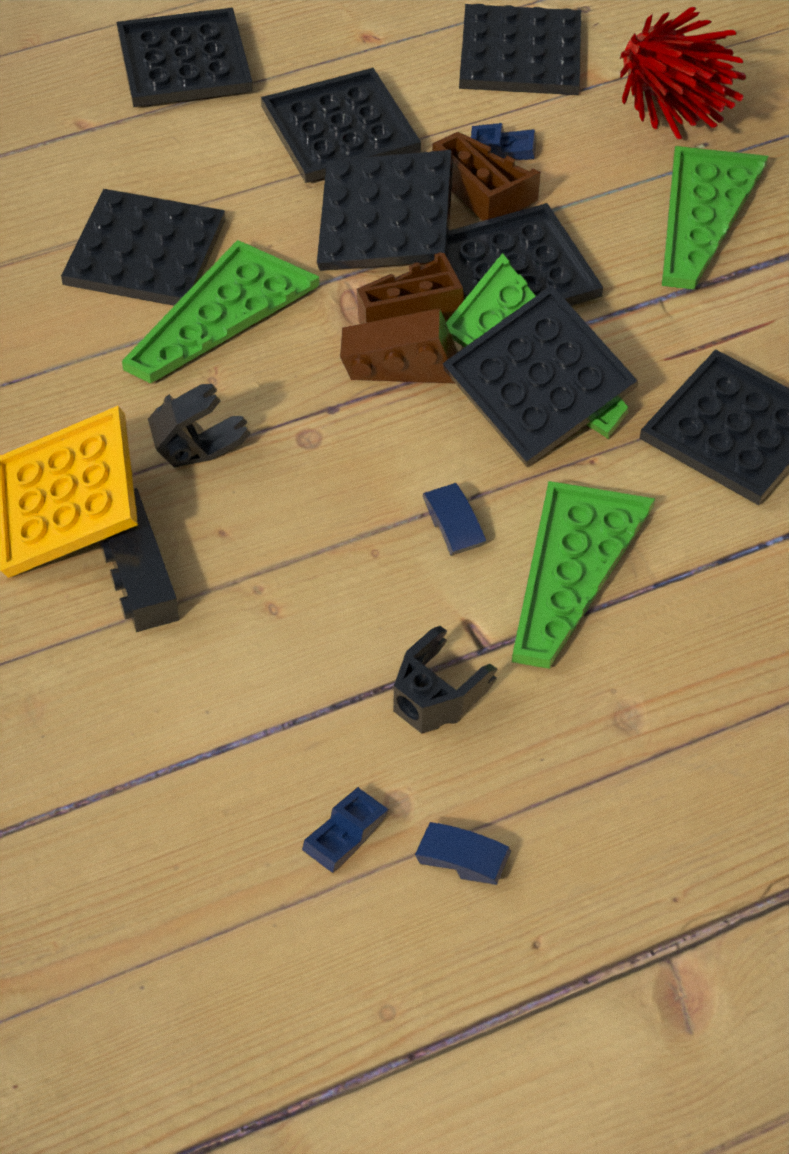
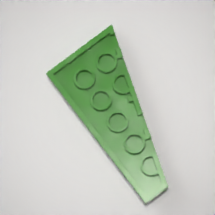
M675 146L661 286L695 289L767 166L769 156Z
M237 240L122 360L123 370L151 384L319 287V276Z
M502 253L446 322L453 340L466 347L534 298L535 295L528 287L524 278L516 273L509 260ZM620 399L586 425L609 439L629 413L628 406Z
M548 481L513 649L512 662L548 669L551 667L654 508L655 498Z

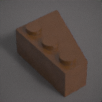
M460 132L453 133L432 144V151H452V192L482 221L519 211L538 201L540 171L532 168L529 172L515 165V159L509 156L503 159L491 153V147Z
M441 252L435 254L434 261L421 266L418 262L410 265L409 272L395 277L391 273L357 288L359 324L440 308L445 322H447L463 302V287L446 255Z
M440 308L342 328L340 358L351 380L455 384L444 371L442 363L455 355L458 350Z

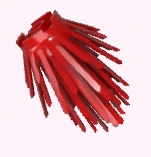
M689 7L674 20L671 19L666 22L665 20L670 12L664 13L654 26H650L653 14L650 15L645 21L642 32L638 35L636 33L632 35L625 51H622L620 59L623 58L624 67L620 71V79L627 72L629 74L622 95L623 104L625 105L631 89L632 96H634V108L639 111V117L644 122V91L651 126L657 130L658 118L651 95L655 96L677 139H682V136L673 117L683 125L681 115L691 126L697 125V121L701 118L713 128L718 126L715 121L718 123L724 121V117L718 112H722L725 107L732 109L735 106V102L726 98L727 96L739 102L743 100V94L725 85H733V79L744 81L746 74L732 70L734 68L732 65L718 59L741 64L744 62L740 57L733 56L734 52L732 49L715 44L717 41H714L736 35V31L731 29L693 36L684 35V33L712 23L710 20H698L675 30L698 16L700 12H694L696 7Z

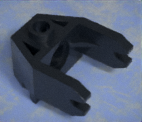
M200 384L175 399L170 394L164 398L163 404L156 408L148 418L156 451L174 468L213 460L243 444L250 435V430L246 426L243 427L247 424V420L243 416H231L205 431L196 422L212 413L221 402L215 394L217 388L213 384Z
M442 626L432 628L406 651L394 684L393 712L421 734L439 729L444 724L458 723L461 715L484 696L497 680L494 674L498 669L492 664L482 666L456 690L428 669L425 665L440 652L447 642V639L444 638L447 630Z

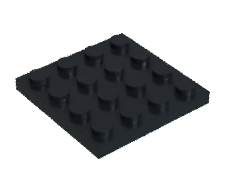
M465 4L459 89L579 95L581 10Z
M233 7L116 22L133 107L253 92V82Z
M374 68L261 97L263 111L305 183L325 178L327 161L421 152L420 139Z
M442 150L327 161L317 254L319 270L414 264L416 262L427 263L434 261L435 254L439 252L444 253L447 257L453 174L452 151Z
M103 189L61 274L62 285L175 306L201 278L225 223V210Z
M548 203L449 230L447 259L463 287V301L502 253L509 260L516 273L524 278L535 296L553 285L570 306L602 297V284Z
M553 285L546 288L442 363L444 371L526 467H529L638 387V380Z
M715 349L641 429L639 439L751 502L760 505L789 471V388Z

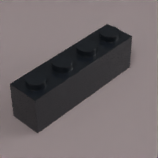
M134 488L138 525L107 537L100 544L105 562H113L115 568L110 570L115 591L122 590L124 597L119 598L124 619L132 618L136 632L176 622L180 619L177 597L138 489Z

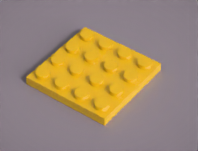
M115 406L0 455V571L8 578L138 525L126 417L119 406Z

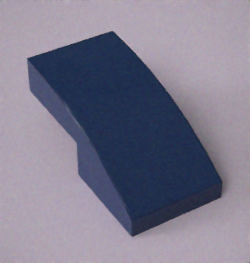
M502 123L472 126L471 138L491 147V153L503 159L506 156L515 160L535 159L537 141L535 129L504 132Z
M457 483L423 493L422 496L435 527L440 528L450 556L485 544L486 538L480 524Z
M357 787L332 808L329 820L304 839L302 851L334 873L370 837L386 817L389 809Z
M430 822L415 856L422 865L456 870L460 879L497 885L511 850L509 846L465 829Z

